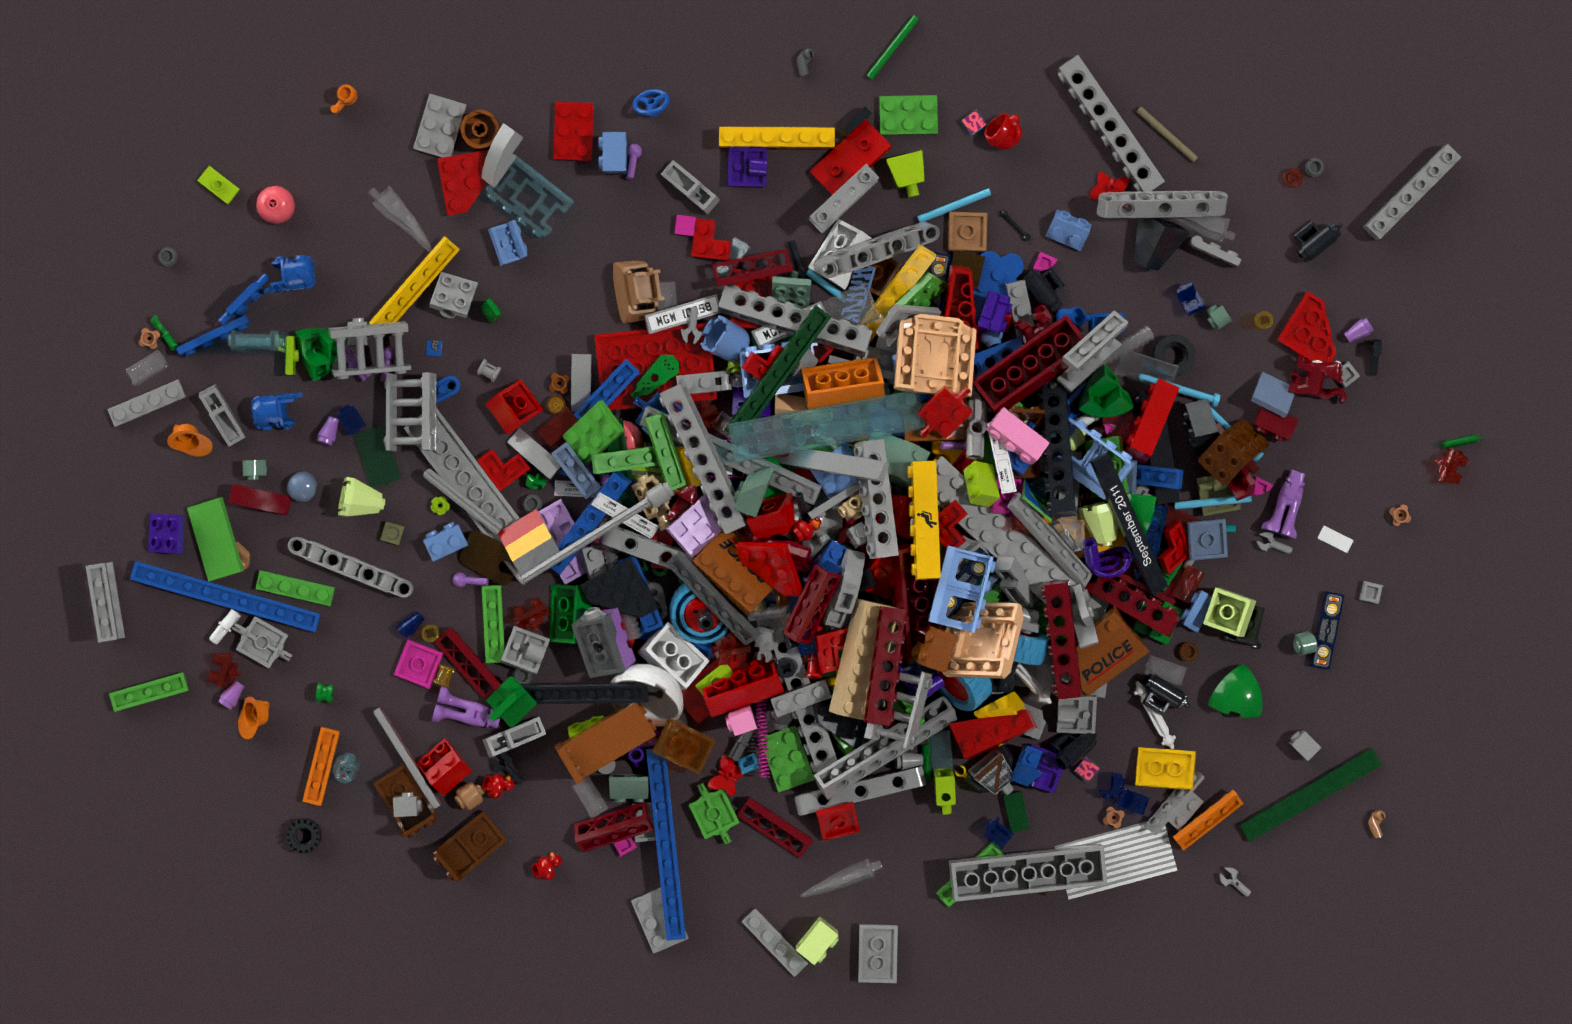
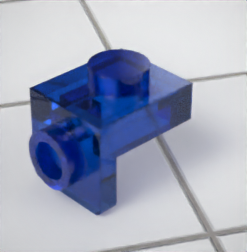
M1193 282L1183 284L1176 290L1177 299L1188 316L1205 308V304L1195 290Z
M348 404L339 410L340 414L337 417L350 436L367 426L355 406L350 407Z
M1113 772L1110 790H1098V793L1102 794V798L1113 800L1114 796L1119 797L1120 789H1123L1125 784V778H1122L1123 774Z
M1124 788L1119 793L1117 802H1119V807L1144 815L1150 798Z
M997 817L994 821L990 820L984 827L987 830L984 837L1002 850L1014 833L999 823L1000 818Z

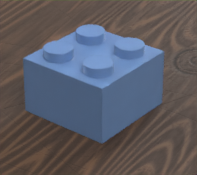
M603 132V137H599V148L603 150V156H599V168L603 169L604 174H627L626 132Z
M847 443L831 452L854 456ZM811 470L828 499L860 480L859 478Z

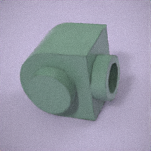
M1215 304L1206 310L1210 317L1207 320L1213 329L1215 327L1221 329L1232 321L1222 305L1217 307Z
M266 460L242 461L243 476H247V480H257L259 476L266 475Z
M1308 631L1294 634L1293 647L1295 652L1302 656L1316 652L1317 641L1315 636Z

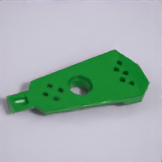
M661 355L636 384L637 389L631 396L636 399V397L641 395H648L679 373L678 360L673 355ZM654 374L658 376V381L656 382L651 380V376Z

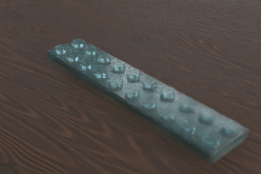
M902 392L728 424L734 461L738 463L923 429L925 421L918 415V411L922 408L919 393Z

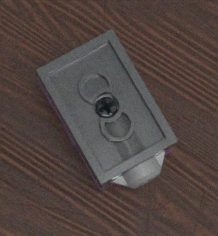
M598 607L590 608L571 625L589 678L621 673L636 661L632 648L628 647L626 631L622 630V619L618 608L602 611Z

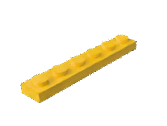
M444 236L369 324L397 322L460 249Z
M919 245L857 325L867 326L872 331L870 342L876 336L877 329L888 315L887 312L918 282L935 260L936 254Z

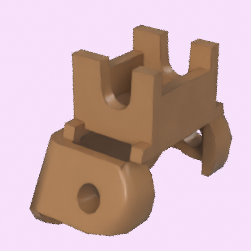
M632 260L613 264L616 301L623 323L644 321V315L655 313L656 307L659 306L658 302L665 300L664 296L661 295L658 276L660 269L653 270L645 261ZM641 269V272L631 273V270ZM648 304L646 305L647 310L636 311L637 305Z

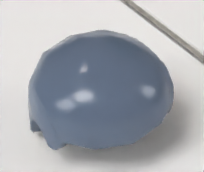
M306 471L297 472L290 478L287 491L293 500L307 502L316 493L317 481L312 474Z

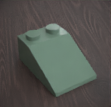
M873 429L868 441L884 439L887 463H889V481L908 490V486H911V478H908L907 474L908 466H911L910 463L913 461H927L930 452L914 443Z

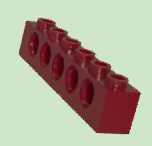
M1097 576L1094 583L1088 582L1085 590L1087 589L1088 592L1169 638L1181 617L1177 616L1178 611L1169 606L1167 609L1160 606L1162 602L1153 597L1150 600L1144 597L1145 593L1136 587L1134 590L1128 588L1129 583L1120 578L1116 581L1110 577L1101 578ZM1112 583L1113 590L1106 593L1104 590L1105 585ZM1124 592H1128L1130 595L1127 602L1121 601V595ZM1140 602H1145L1146 609L1141 612L1138 611L1137 605ZM1157 611H1162L1163 618L1160 621L1154 620V614Z
M1069 580L1045 582V587H1042V598L1046 599L1047 606L1044 607L1045 618L1049 619L1046 633L1047 637H1051V645H1048L1049 656H1053L1054 664H1051V674L1055 675L1056 683H1053L1054 694L1058 695V699L1078 698L1082 696V686ZM1059 597L1062 600V605L1055 606L1052 603V599ZM1061 616L1065 623L1057 625L1054 622V618ZM1063 635L1066 637L1067 642L1060 644L1057 642L1056 637ZM1065 654L1068 656L1069 661L1062 663L1058 657ZM1064 673L1069 674L1071 681L1064 682L1061 679V675Z
M880 606L863 722L890 726V722L894 720V710H892L893 703L897 700L895 685L899 683L900 672L897 671L898 664L902 663L903 653L900 650L901 644L904 645L905 642L904 625H907L908 622L906 609ZM891 622L896 624V630L893 633H890L888 630V625ZM889 641L894 645L891 652H887L885 649V645ZM885 661H889L891 668L885 672L882 665ZM886 680L888 682V688L882 691L880 689V683L881 681ZM883 699L885 701V708L879 710L877 702Z

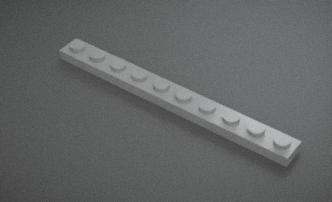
M647 406L640 425L646 427L644 418L658 414L661 411ZM664 413L672 440L679 442L675 426L671 425L668 414ZM683 422L684 427H691V425ZM709 434L722 463L748 475L772 466L774 471L769 485L786 493L792 492L793 496L797 492H802L804 501L812 505L815 504L822 488L821 485ZM692 437L691 443L698 446L699 440L696 437Z

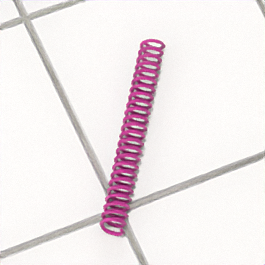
M755 702L758 704L756 705V708H758L756 709V719H758L756 722L759 723L756 725L759 727L757 728L759 731L757 732V741L759 742L757 745L760 746L757 748L760 750L758 751L760 754L758 755V764L760 765L758 768L761 769L758 772L761 773L759 774L760 777L769 778L770 776H763L769 774V772H762L769 770V768H762L769 766V764H762L769 762L768 760H763L769 758L763 756L769 753H762L768 751V749H761L768 747V745H760L768 743V741H761L768 739L762 737L768 735L762 734V732H767L768 730H760L767 728V726H759L767 724V722H760L767 720V718H760L767 716L761 714L767 711H760L767 707H759L766 705V703Z

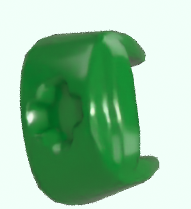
M537 473L536 476L528 474L526 486L531 489L542 490L546 485V480L540 476V473Z

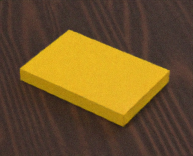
M1138 747L1135 786L1193 790L1196 751Z

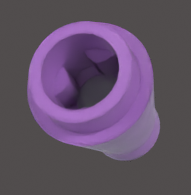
M1364 318L1363 320H1358L1344 334L1351 343L1371 335L1370 333L1374 329L1367 318Z
M328 416L327 421L317 434V441L324 445L332 446V443H335L339 420Z
M235 680L219 696L218 702L231 710L233 706H236L244 686Z

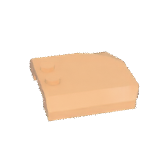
M918 314L912 318L900 321L894 389L903 392L935 395L944 385L957 394L966 386L970 389L971 393L965 398L971 397L976 329L965 325L958 318Z
M964 602L957 613L949 619L971 623L976 602ZM986 603L984 611L980 610L978 618L982 620L979 630L975 629V633L946 626L945 631L957 635L958 639L946 673L943 672V674L947 677L1005 679L1011 673L1024 619L1022 606L1019 603Z

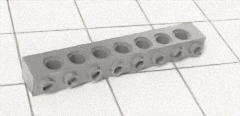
M1079 55L1059 67V73L1057 74L1063 84L1066 82L1070 87L1068 90L1073 99L1077 98L1081 103L1079 105L1084 115H1089L1091 118L1090 124L1095 131H1100L1102 134L1101 140L1106 147H1111L1113 150L1111 154L1114 159L1122 163L1124 166L1122 170L1125 175L1133 179L1135 182L1133 186L1136 191H1152L1164 183V179ZM1073 75H1080L1082 82L1075 84L1072 81ZM1083 91H1091L1093 98L1091 100L1085 99ZM1101 106L1104 110L1103 115H1096L1094 107ZM1112 122L1115 127L1114 131H1107L1105 123ZM1116 138H1123L1125 146L1118 147L1115 142ZM1127 154H1134L1136 162L1129 163L1126 159ZM1139 169H1144L1147 172L1146 179L1138 177L1137 171Z
M734 285L724 287L718 305L719 313L790 335H794L811 309H800L789 302H785V304L780 303L773 297L764 298L754 291L745 292ZM741 299L745 301V305L738 306L735 302ZM761 305L764 310L757 312L754 310V307ZM774 311H780L782 313V316L774 317L772 313ZM796 316L799 317L801 321L798 323H793L790 319ZM831 317L814 341L865 357L872 337V331L867 326H855L847 320L840 319L839 321ZM829 328H835L838 332L836 334H830L827 330ZM852 333L856 336V338L854 340H848L846 338V335Z
M685 382L660 393V402L664 408H667L669 413L668 419L677 430V439L680 443H683L686 449L684 450L686 458L689 461L691 460L694 466L693 473L695 477L699 478L702 483L701 490L709 498V507L712 513H716L718 518L717 524L720 530L728 534L748 524L746 521L747 515L734 510L736 502L733 499L736 491ZM676 401L682 404V411H678L675 408ZM684 419H687V420L690 421V423H691V427H690V428L684 427V425H683V420H684ZM692 437H696L699 440L698 446L691 443ZM700 454L707 457V463H702L699 460ZM708 472H712L715 475V481L708 479ZM716 490L723 492L724 497L722 499L716 496ZM724 507L731 509V516H727L724 513Z
M779 626L772 629L775 630V654L772 655L775 666L783 657L791 658L796 665V672L792 677L784 678L779 675L781 683L786 682L788 690H785L786 693L810 684L809 678H805L807 672L798 647L787 649L786 651L778 650V645L781 642H785L782 633L785 627ZM792 679H800V686H791ZM813 705L793 711L794 719H799L800 726H797L800 736H805L807 742L803 744L807 755L811 754L813 759L810 762L813 773H818L837 761L827 729L816 723ZM805 715H813L814 720L811 723L804 722L803 718ZM818 732L820 738L817 741H812L810 739L811 733ZM819 750H824L827 753L823 759L816 757V753Z
M945 696L924 707L922 716L926 721L918 728V742L916 745L957 721L955 710ZM901 721L888 730L906 734L909 723ZM880 736L878 741L870 740L816 773L814 778L828 800L909 749L903 748V741Z

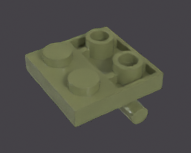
M1214 476L1196 478L1199 499L1233 496L1227 485L1223 486ZM1240 503L1201 507L1202 516L1241 509Z

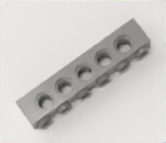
M1449 144L1443 146L1363 228L1376 241L1381 239L1447 173L1461 156Z
M884 439L855 443V457L868 459L870 456L873 460L887 462ZM887 469L883 482L875 481L873 485L871 480L860 479L859 494L862 497L863 503L861 511L865 519L864 533L867 536L868 542L866 550L870 559L899 556ZM874 495L877 497V503H876V504H875L874 501H873V496H874ZM876 514L880 518L879 523H877L875 520ZM879 534L882 536V542H881V543H880L879 540H878V535H879Z

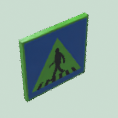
M1024 479L1022 481V498L1051 522L1053 520L1052 513L1048 512L1047 501L1050 500Z

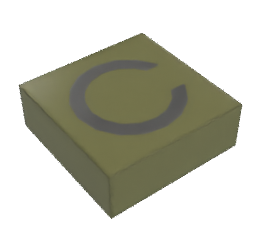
M386 521L380 540L400 545L405 527Z

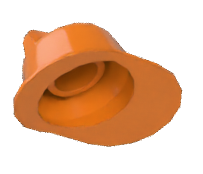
M176 424L173 427V433L167 439L168 445L172 449L196 457L208 455L213 448L210 439L199 434L198 430L191 424Z
M251 696L245 699L238 718L239 733L244 739L253 738L258 727L268 721L269 702L255 700Z

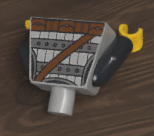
M1001 744L998 746V749L995 747L968 770L969 774L963 765H959L964 769L962 775L955 770V774L958 777H964V781L976 791L997 794L1001 790L1005 795L1013 791L1010 779L1015 768L1014 757L1006 745Z

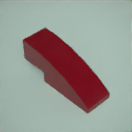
M232 484L228 503L288 515L292 498L283 494Z

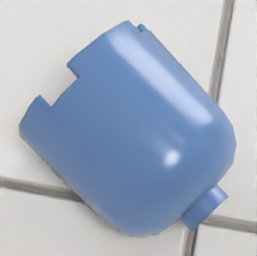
M720 315L715 321L711 319L702 332V336H704V341L701 343L702 348L730 362L739 360V352L745 351V347H749L750 339L747 331Z

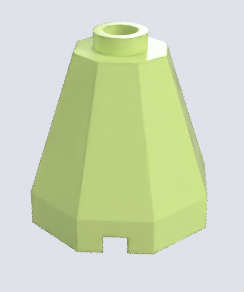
M346 477L344 479V482L347 484L342 486L338 509H342V511L338 512V516L350 517L376 514L384 509L385 499L382 498V493L355 478Z
M1098 502L1078 508L1081 520L1097 544H1101V547L1112 545V541L1117 538L1118 523L1109 503Z

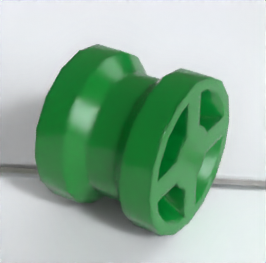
M318 683L316 702L326 701L327 703H332L334 685L325 686L323 683Z

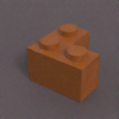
M931 626L925 635V643L917 641L916 645L912 648L911 659L925 667L946 673L958 636Z

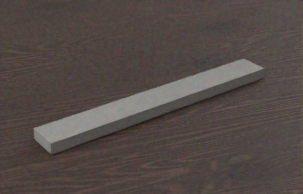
M790 446L788 457L774 458L780 465L878 482H883L889 467V463L885 461Z

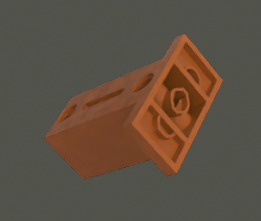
M628 703L566 741L554 745L576 784H579L585 777L656 736L654 731L657 728L650 718L646 719L644 714L647 711L642 703Z

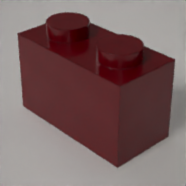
M1260 406L1252 425L1256 426V431L1263 434L1269 432L1274 434V439L1284 442V440L1291 439L1299 419L1289 414L1284 418Z

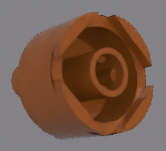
M476 110L467 114L462 120L460 127L464 141L475 150L490 149L500 129L497 119L485 110ZM481 126H483L485 132H481V134L478 135L476 129L481 128Z

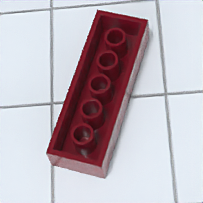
M1065 315L973 380L974 389L995 416L1003 407L1009 410L1010 407H1013L1066 370L1069 366L1062 361L1063 356L1079 343L1084 336L1070 318Z
M914 543L898 545L899 556H892L896 608L906 609V614H908L907 625H904L903 629L905 642L904 645L901 644L900 650L903 653L902 660L908 664L917 663L911 659L912 648L916 645L917 641L925 643V635L931 626L943 630L941 624L928 621L938 579L915 580V575L912 576L911 564H914V556H911L910 547Z

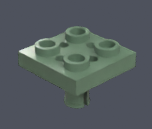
M796 271L787 272L786 277L773 276L771 297L777 299V302L785 304V302L796 305L797 308H806L809 306L811 279H799Z

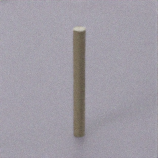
M1142 106L1136 111L1193 163L1196 161L1198 156Z

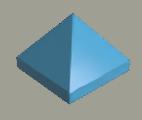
M755 753L738 760L742 774L753 772L760 766Z

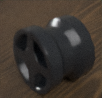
M783 657L777 662V672L781 677L790 678L795 674L796 665L791 658Z

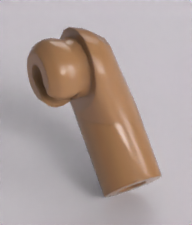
M237 541V549L243 569L245 570L250 565V553Z
M1382 810L1374 811L1368 821L1374 839L1383 836L1379 825L1386 815Z

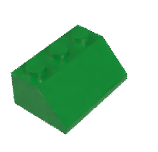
M551 585L550 642L578 644L571 625L582 617L586 610L593 608V603L589 602L580 585Z

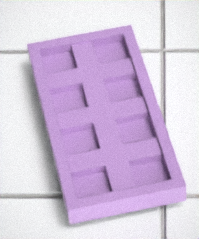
M716 490V496L722 499L724 497L723 492ZM704 494L695 501V505H691L666 528L690 558H693L721 532L717 524L718 518L716 513H712L709 507V498ZM724 507V513L727 516H731V509Z
M562 499L539 511L557 546L575 524ZM581 551L578 552L565 571L560 574L564 584L586 573Z

